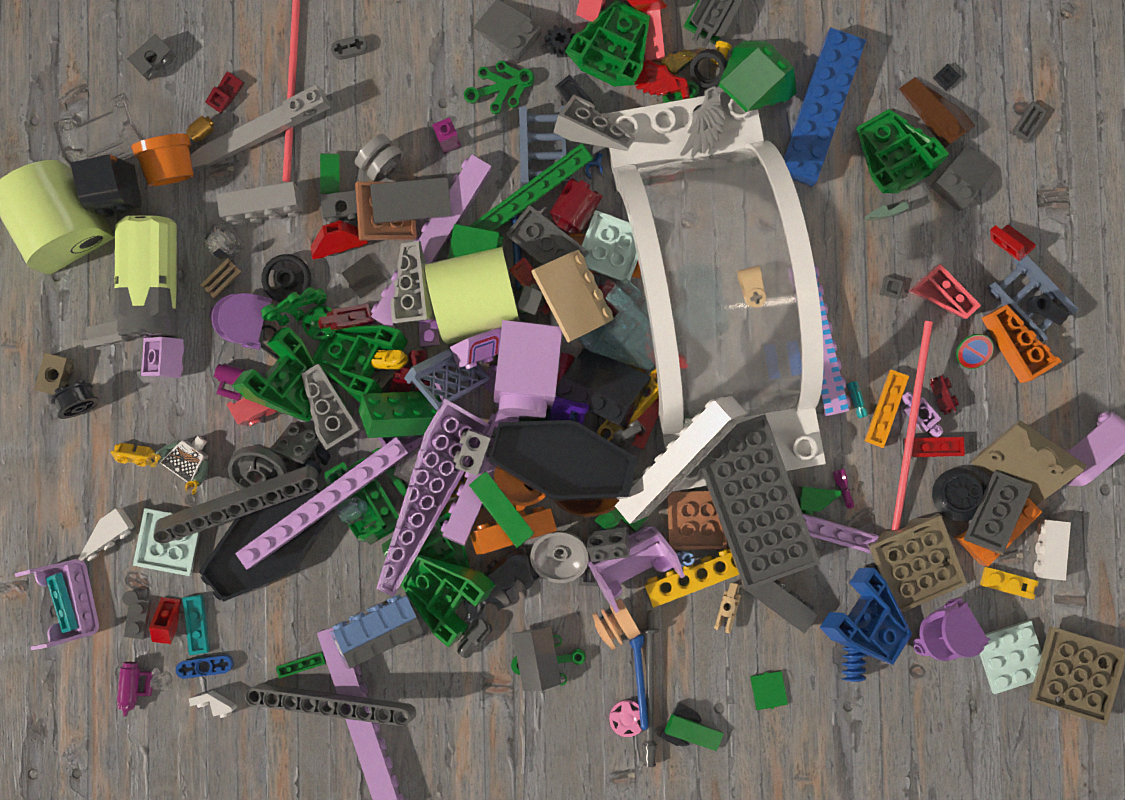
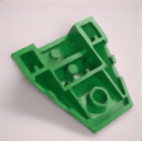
M615 0L599 14V17L593 22H589L580 33L578 32L574 35L565 52L581 71L614 87L634 85L643 69L650 16Z
M742 41L734 47L718 84L745 112L762 109L766 105L774 106L779 102H782V104L787 103L797 93L794 67L788 59L784 58L767 41Z
M890 109L856 127L871 179L882 193H900L930 176L949 156V153L936 138H930L923 133V130L920 128L916 129L908 124L906 119Z

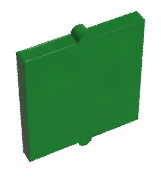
M765 671L764 674L750 676L756 710L767 708L773 710L774 707L788 705L782 671L770 673Z

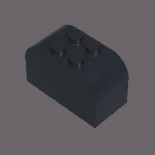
M110 154L70 162L77 194L86 211L95 213L96 216L102 215L103 218L114 216L116 212H121V214L131 213L133 209L141 207L142 200L134 164Z

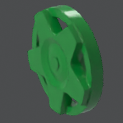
M317 305L308 310L303 316L302 326L310 338L325 340L333 336L337 331L336 329L331 330L330 327L320 329L318 325L319 318L327 316L324 310L328 312L333 310L330 307ZM306 324L311 326L309 331L306 328ZM320 332H323L325 334L322 336H317Z

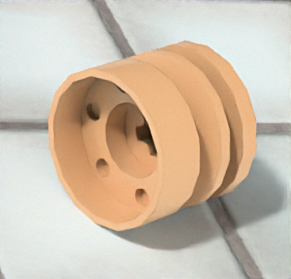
M621 598L615 601L619 612L615 613L610 605L611 614H608L603 608L600 609L604 616L603 619H600L596 612L592 614L599 635L612 651L616 649L613 642L615 638L620 645H623L622 634H625L629 640L641 634Z

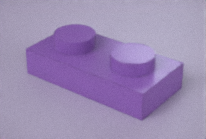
M436 319L419 321L420 346H440L439 328Z

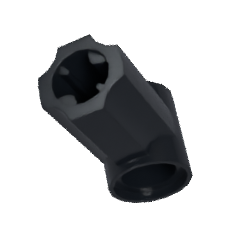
M1047 295L1033 296L1027 301L1028 311L1037 313L1058 325H1062L1069 316L1068 309L1051 301ZM1038 300L1041 302V308L1037 306Z

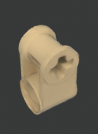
M759 265L737 270L738 280L746 304L755 308L763 306L766 301V294ZM754 292L755 294L760 295V298L757 299V303H755V301L750 300V297H753Z

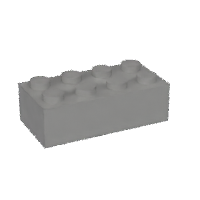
M294 182L216 194L219 217L228 224H231V226L243 225V222L247 221L259 223L262 219L266 218L277 220L281 218L280 216L284 215L295 217L299 216V213L304 212L301 190Z

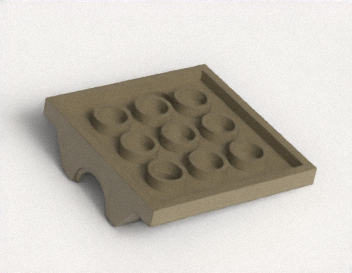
M1020 420L977 454L971 464L991 477L995 470L1033 485L1028 498L1035 505H1038L1085 471L1086 464Z
M940 514L929 518L912 519L906 527L896 531H884L880 533L876 541L868 544L877 570L886 580L901 613L967 585Z
M1049 626L1028 701L1107 725L1125 664V649ZM1057 697H1060L1059 702L1056 701Z

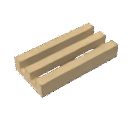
M227 258L201 286L216 299L242 272ZM228 265H230V266L208 287V285H209ZM234 269L235 272L213 292L212 290Z

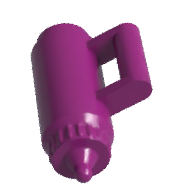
M226 363L218 364L214 373V378L220 382L217 395L239 401L242 395L239 392L236 393L224 389L225 384L233 385L242 372L247 370Z
M122 662L120 667L117 708L123 711V716H127L128 712L135 708L137 696H152L154 672L140 671L138 662ZM140 675L146 676L144 692H138Z

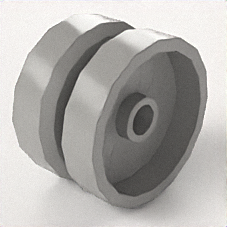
M381 133L372 138L361 149L354 163L362 171H367V176L373 182H380L397 167L404 153L396 145L391 146V140L384 133Z

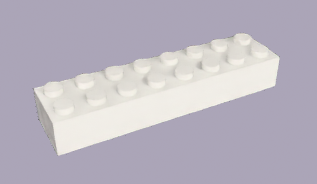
M732 396L710 400L705 405L706 409L703 413H698L692 419L693 423L679 433L680 437L668 444V450L655 458L654 461L656 463L653 466L647 467L642 472V478L632 483L629 497L627 499H619L620 501L615 507L629 523L649 516L747 414Z

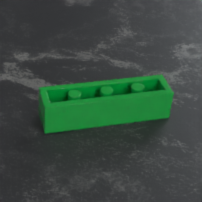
M322 651L276 666V671L280 679L324 665L327 662Z

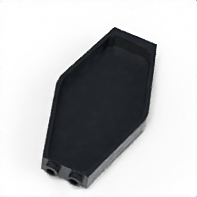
M571 420L499 422L498 427L494 426L491 437L494 438L493 446L489 445L486 457H489V463L545 497L556 501L627 499L629 497L638 458L580 423Z
M317 488L312 492L238 517L233 521L199 571L202 575V581L212 587L214 590L213 594L218 600L225 602L288 575L298 568L336 511L334 509L253 568L246 570L235 553L320 493Z

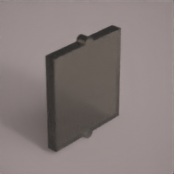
M369 254L341 273L349 283V287L355 291L360 299L387 280L379 269L380 266L375 264Z

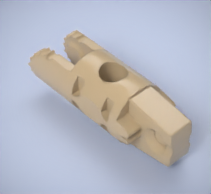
M731 582L728 591H724L714 629H720L723 617L726 616L729 618L725 632L731 633L741 595H738L739 584ZM728 604L731 605L730 610L727 609Z

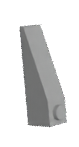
M576 95L571 97L559 113L553 133L570 141L628 151L635 140V137L619 124L610 122L608 120L609 116L605 113L600 114L596 111L595 105Z
M420 241L401 244L397 265L399 270L397 280L394 281V298H391L390 304L392 323L436 319L426 279V261Z
M319 364L302 373L306 394L310 403L311 415L315 424V432L326 450L363 429Z

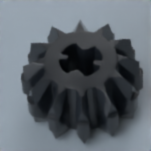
M564 24L561 25V29L554 25V31L551 29L547 31L548 36H545V41L547 42L545 48L550 49L549 53L551 55L556 52L557 58L560 57V53L567 57L565 51L575 33H571L572 29L570 27L565 30Z

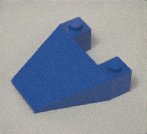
M858 568L849 582L861 595L848 616L845 613L829 612L819 628L834 642L894 665L912 633L886 580L875 568Z

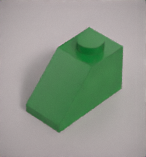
M799 486V507L802 513L813 515L814 511L820 512L841 495V491Z

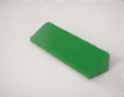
M487 471L469 484V487L516 548L533 537L534 532Z

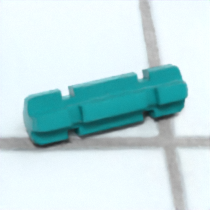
M858 382L848 383L847 388L848 391H851L850 396L854 408H857L856 414L858 418L868 416L869 413L867 408L864 407L865 402L861 390H858Z

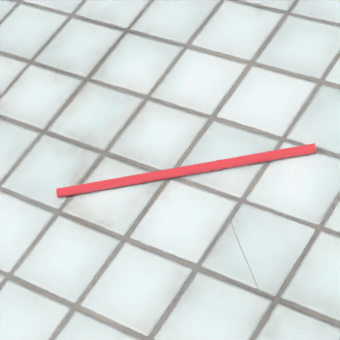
M300 0L292 1L287 99L295 95ZM293 127L285 130L283 182H290Z
M925 321L892 524L893 531L899 530L932 331V321Z

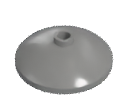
M557 530L542 535L535 541L531 549L530 559L536 573L545 580L554 583H567L579 578L584 573L588 565L589 554L585 543L578 536L567 531Z

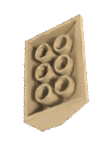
M579 250L568 253L531 271L567 342L577 339L614 320L612 311L607 306L603 293L598 288L594 276L589 271L585 258Z

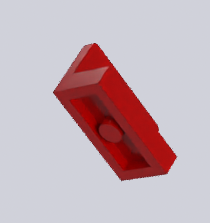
M995 225L990 229L991 241L1018 261L1022 260L1036 248L1034 242L1010 225H1006L1002 229Z

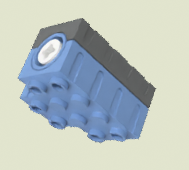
M400 594L387 599V604L385 605L382 603L375 604L366 609L367 613H357L349 617V622L342 621L332 626L334 630L330 631V634L346 668L351 669L423 633L407 596L401 597Z

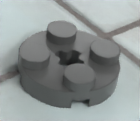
M636 420L625 431L620 429L612 435L614 438L610 442L623 449L636 441L637 434L641 437L646 432V429L642 423Z

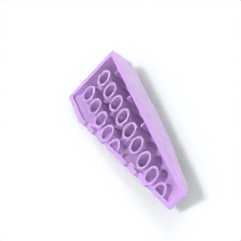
M445 398L424 434L377 585L378 590L393 597L464 471L455 468L456 463L453 462L456 452L462 449L463 444L460 443L463 432L467 433L469 429L486 434L491 426ZM471 437V446L479 447L480 440L477 437ZM465 456L463 458L464 464L468 466L472 457Z

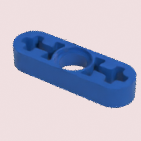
M226 654L188 659L178 663L175 671L177 676L182 679L223 674L233 668L234 661L231 656ZM223 659L225 662H228V666L225 669L223 666L215 667V664L222 662ZM202 661L209 663L210 669L208 672H203L200 669ZM185 665L186 667L195 666V669L188 671L187 674L181 670Z

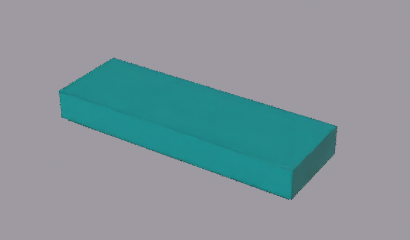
M62 572L46 577L62 633L78 629Z
M202 594L183 597L189 655L209 653L210 647L204 596Z

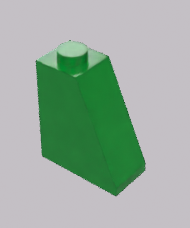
M454 224L448 259L503 247L504 237H501L502 232Z

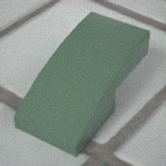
M904 201L893 209L888 210L884 204L864 218L866 221L891 218L904 212L909 206Z

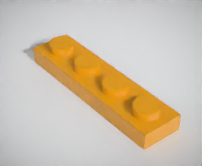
M889 370L864 442L884 448L909 379L908 375Z

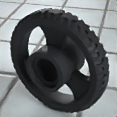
M281 254L273 257L264 266L261 275V283L265 293L279 303L287 298L285 295L286 289H293L298 282L303 284L300 291L297 292L299 296L311 286L309 267L302 259L291 254ZM283 261H291L298 264L302 269L301 272L295 274L290 269L284 268ZM271 270L276 271L275 281L278 287L275 290H272L269 285ZM290 274V281L283 283V277Z

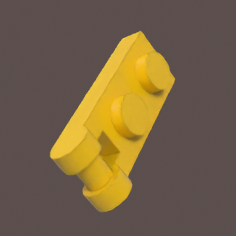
M984 567L980 585L1034 600L1036 595L1034 594L1035 587H1038L1039 581ZM1023 583L1028 584L1026 592L1021 591Z

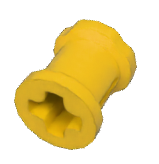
M717 41L715 43V50L721 52L727 58L732 46L727 42ZM710 59L713 64L718 65L714 59Z

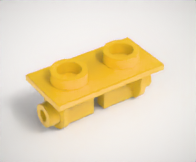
M121 442L115 444L114 451L110 452L119 463L126 464L131 462L142 467L146 465L151 466V459L146 462V458L150 453L155 454V450L151 447L137 445L136 452H134V445Z

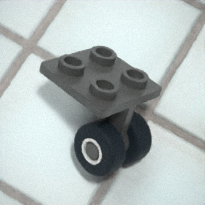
M290 423L271 447V451L275 454L299 462L298 469L306 466L316 468L318 476L321 473L319 465L321 463L327 465L330 460V454L324 448L317 446L321 441L316 432L295 423Z

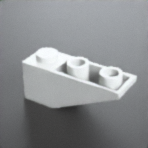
M123 508L114 509L98 521L78 558L80 561L95 559L99 556V551L111 548L115 545V540L118 538L123 539L131 534L130 530L135 526Z

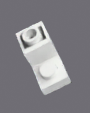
M213 690L189 698L190 706L197 705L198 708L207 706L210 702L213 717L220 715V718L230 716L232 711L237 708L234 702Z

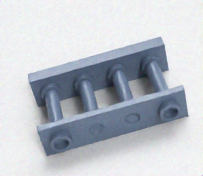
M519 107L521 186H524L543 172L532 171V169H529L528 162H532V160L561 159L566 155V138L555 133L528 132V125L532 122H556L559 114L531 115V113H527V107ZM562 140V151L532 152V150H528V143H532V141ZM571 177L563 181V186L567 184V180H570Z
M1026 255L1020 261L1017 259L1013 261L1016 264V269L999 285L993 282L986 288L989 290L991 297L996 300L998 299L1003 306L1008 305L1024 322V325L1029 330H1032L1037 335L1036 338L1042 342L1048 339L1043 332L1054 322L1046 319L1037 326L1030 319L1035 313H1031L1028 310L1024 313L1017 304L1035 287L1039 288L1043 292L1042 295H1047L1051 301L1068 309L1069 316L1079 309ZM1022 273L1026 274L1030 282L1011 299L1004 290ZM1038 300L1037 306L1041 308V302Z

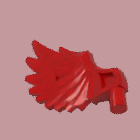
M647 60V62L643 61V69L634 84L637 85V90L644 89V94L649 93L651 96L656 94L658 97L661 94L665 96L669 92L671 94L681 92L683 100L690 98L689 85L686 78L674 76L668 71L666 65L655 64L650 60Z

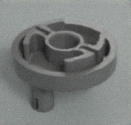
M243 447L232 456L228 465V474L232 482L241 490L288 473L287 467L290 464V459L283 456L279 457L274 452L262 447ZM253 471H257L262 475H257Z

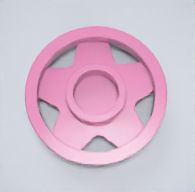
M622 700L613 706L610 711L609 721L615 733L623 737H632L642 731L641 725L638 723L640 714L637 702ZM630 704L636 706L638 709L633 710ZM620 705H622L621 711H615ZM613 721L618 723L617 728L614 726Z

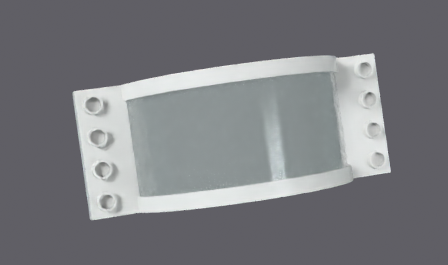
M726 92L718 94L721 102L720 107L724 110L723 114L725 115L723 119L725 125L722 127L723 132L719 133L718 141L714 139L713 148L709 145L706 153L703 154L701 146L693 158L691 157L692 149L683 156H680V153L690 136L687 132L692 123V113L702 106L705 96L606 113L609 116L608 120L610 122L619 124L635 137L628 151L608 148L615 191L621 194L629 218L645 291L659 391L658 423L664 453L668 450V444L673 440H677L680 437L679 433L693 423L692 419L698 413H703L706 409L705 405L710 400L732 396L747 412L737 424L764 414L766 415L786 471L826 464L815 410L820 399L823 382V331L814 261L803 212L793 180L778 149L770 141H764L758 109L745 112ZM759 265L763 277L766 301L763 306L755 308L748 306L744 300L737 270ZM754 292L753 297H750V300L755 301V303H757V299L760 298V295H757ZM699 464L673 492L707 486Z

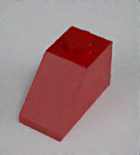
M161 597L149 626L152 642L172 643L178 627L181 599Z

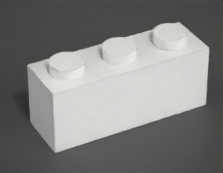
M1040 519V523L1037 526L1039 539L1035 547L1037 561L1034 563V572L1036 577L1066 581L1071 522Z

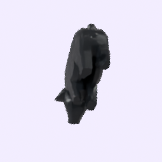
M520 547L517 550L510 551L499 561L495 559L487 565L488 570L483 574L496 585L487 599L476 607L464 598L467 611L464 621L474 622L488 603L494 604L498 611L506 608L511 603L507 591L515 585L517 579L524 584L527 590L540 577L533 566L529 564L528 555L524 548Z

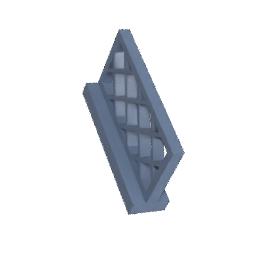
M451 348L413 366L404 378L408 384L414 382L436 410L442 406L444 398L453 402L490 381V378L478 364L476 367L467 370L466 367L458 369ZM448 366L455 367L456 373L449 371ZM461 370L469 372V377L461 375ZM435 372L443 374V379L436 378ZM473 374H477L482 380L474 379ZM448 376L456 378V384L449 382ZM421 380L430 381V386L424 385ZM460 380L468 382V387L460 385ZM434 383L443 385V390L434 388ZM447 387L456 389V394L447 392ZM434 394L443 396V400L438 402Z

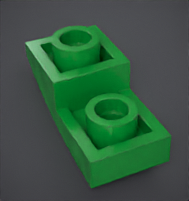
M320 153V194L339 193V154Z

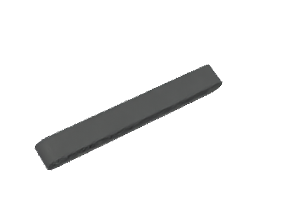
M306 466L165 516L156 521L153 538L158 543H168L312 492L318 485V472L316 468Z
M258 684L245 693V700L249 705L393 726H406L416 717V709L409 703L268 684ZM291 696L295 698L296 703L292 701ZM309 699L313 700L314 706L310 703ZM328 701L332 704V708L329 707ZM346 704L350 705L351 711L347 709ZM365 706L369 708L370 713L365 711ZM383 709L388 711L389 716L384 714ZM402 711L407 714L408 719L403 717Z

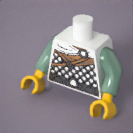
M197 436L192 444L185 440L173 442L164 446L155 454H148L146 462L149 459H154L155 462L151 464V467H156L158 460H161L160 464L187 482L185 484V491L193 487L192 494L195 495L197 493V486H200L208 476V455L201 451L207 441Z

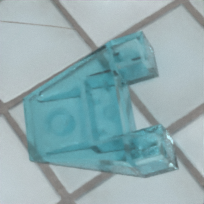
M625 278L617 283L605 298L619 313L607 328L603 325L577 338V340L591 352L650 371L656 362L647 302L640 290Z

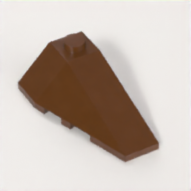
M916 77L899 88L944 148L975 127L962 109Z

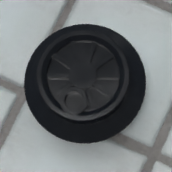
M964 468L947 470L936 479L933 485V503L936 509L950 520L958 522L972 520L985 493L986 485L981 477L971 470Z

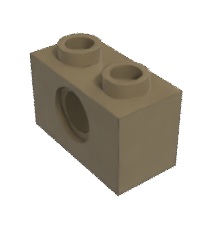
M44 353L34 390L54 395V391L62 386L68 387L69 376L74 370V360ZM55 371H58L59 376L55 380L53 374Z

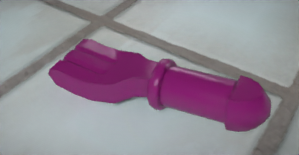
M844 468L833 471L835 482L842 489L841 493L845 506L848 509H852L854 502L850 494V488H848L846 471Z

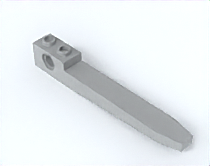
M314 85L283 101V105L201 146L190 155L193 169L214 165L331 108L324 91L319 86Z

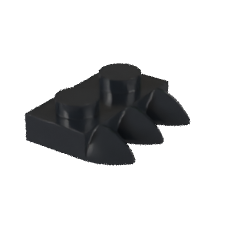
M678 701L672 714L697 723L702 722L700 715L695 710ZM667 721L660 737L675 746H689L688 741L664 732L668 724Z

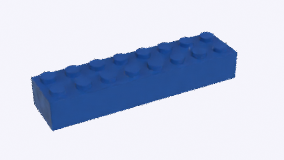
M831 27L826 33L783 155L793 181L813 187L817 182L866 39Z

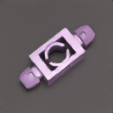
M909 391L902 395V401L905 405L908 404L903 410L908 417H910L913 394ZM921 397V407L919 409L924 410L926 416L925 420L919 417L918 412L916 426L921 432L930 430L929 433L932 436L939 437L943 433V429L936 423L941 418L928 402Z

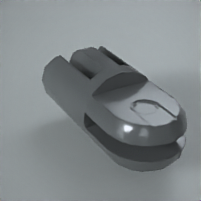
M477 619L457 645L458 654L463 658L470 657L493 631L492 625Z

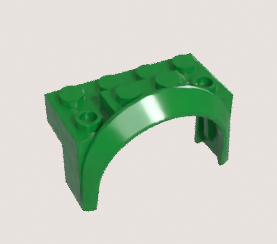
M365 458L348 467L342 462L325 472L327 486L363 462ZM377 478L352 495L353 499L350 500L348 498L337 506L355 537L359 541L368 542L370 545L394 532L399 517Z

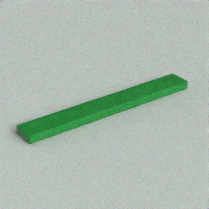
M581 143L469 226L496 231L594 158L585 145Z

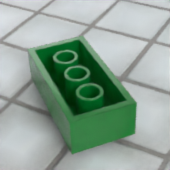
M421 391L362 394L359 414L368 438L424 435L438 411ZM434 394V397L438 400V402H441L442 400L440 396Z

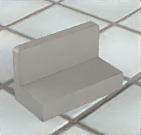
M116 320L86 327L88 340H84L83 344L85 349L94 350L129 341L128 336L118 335Z

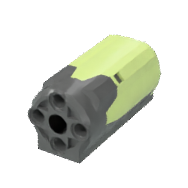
M125 216L115 225L114 314L117 318L118 335L135 338H175L177 224L172 219L161 216Z

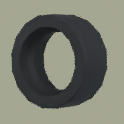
M715 49L702 50L693 58L690 64V74L693 81L703 88L717 86L723 71L726 69L727 60L721 52ZM703 58H712L718 63L720 70L718 76L714 79H707L700 74L698 65Z

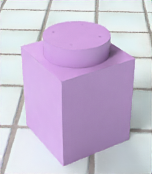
M502 320L493 402L499 403V413L517 418L540 419L546 417L547 409H552L556 393L562 336L560 327Z

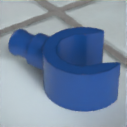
M597 153L594 161L586 166V176L590 180L592 178L589 173L590 167L595 166L601 174L603 172L601 165L603 155Z

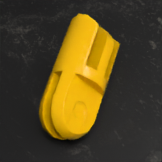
M378 350L374 356L375 359L371 361V365L375 369H401L407 364L408 356L401 350Z

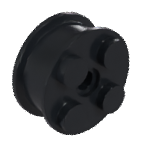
M83 379L68 387H59L54 391L55 394L50 398V401L58 409V418L67 419L79 416L99 404V398L95 397L92 392V383L86 382Z

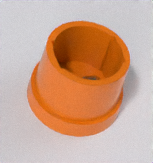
M189 134L162 135L131 145L135 158L139 160L148 186L169 185L194 177L189 151L191 147Z
M495 468L494 482L511 504L530 506L545 498L544 495L535 490L530 491L524 486V483L499 468Z

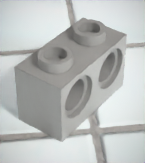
M469 429L467 433L463 432L460 443L463 444L462 449L456 452L453 461L456 463L455 468L478 476L492 436ZM471 437H477L480 440L479 447L471 446ZM471 456L474 460L473 465H465L463 458Z

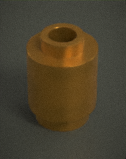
M201 115L188 125L189 128L185 131L196 143L197 141H202L215 131L213 128L215 124L208 116L204 117Z

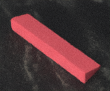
M660 9L642 12L650 16L644 54L645 62L647 60L652 62L664 61L665 53Z

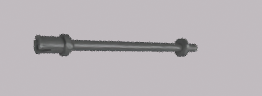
M649 610L647 612V628H642V632L647 633L646 706L648 716L646 741L642 744V749H644L643 766L656 767L657 744L654 741V633L659 632V629L654 628V612Z

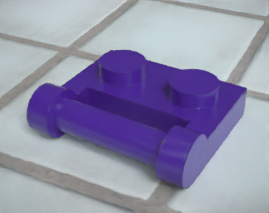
M555 397L549 421L570 420L572 411L578 412L576 422L583 425L585 413L588 412L589 405L583 402L577 403Z

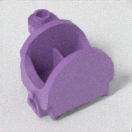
M230 294L221 298L214 307H211L209 318H212L213 328L222 339L240 344L241 347L260 350L261 345H259L260 342L258 341L264 321L261 317V310L266 305L271 304L272 299L257 294Z
M958 597L948 600L944 606L933 611L921 622L920 636L913 641V648L919 655L931 656L938 661H949L960 657L970 658L980 654L985 646L989 644L990 638L986 637L969 609L968 602L962 603V598Z

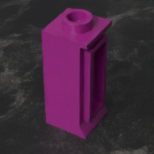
M450 117L432 124L443 153L461 147Z

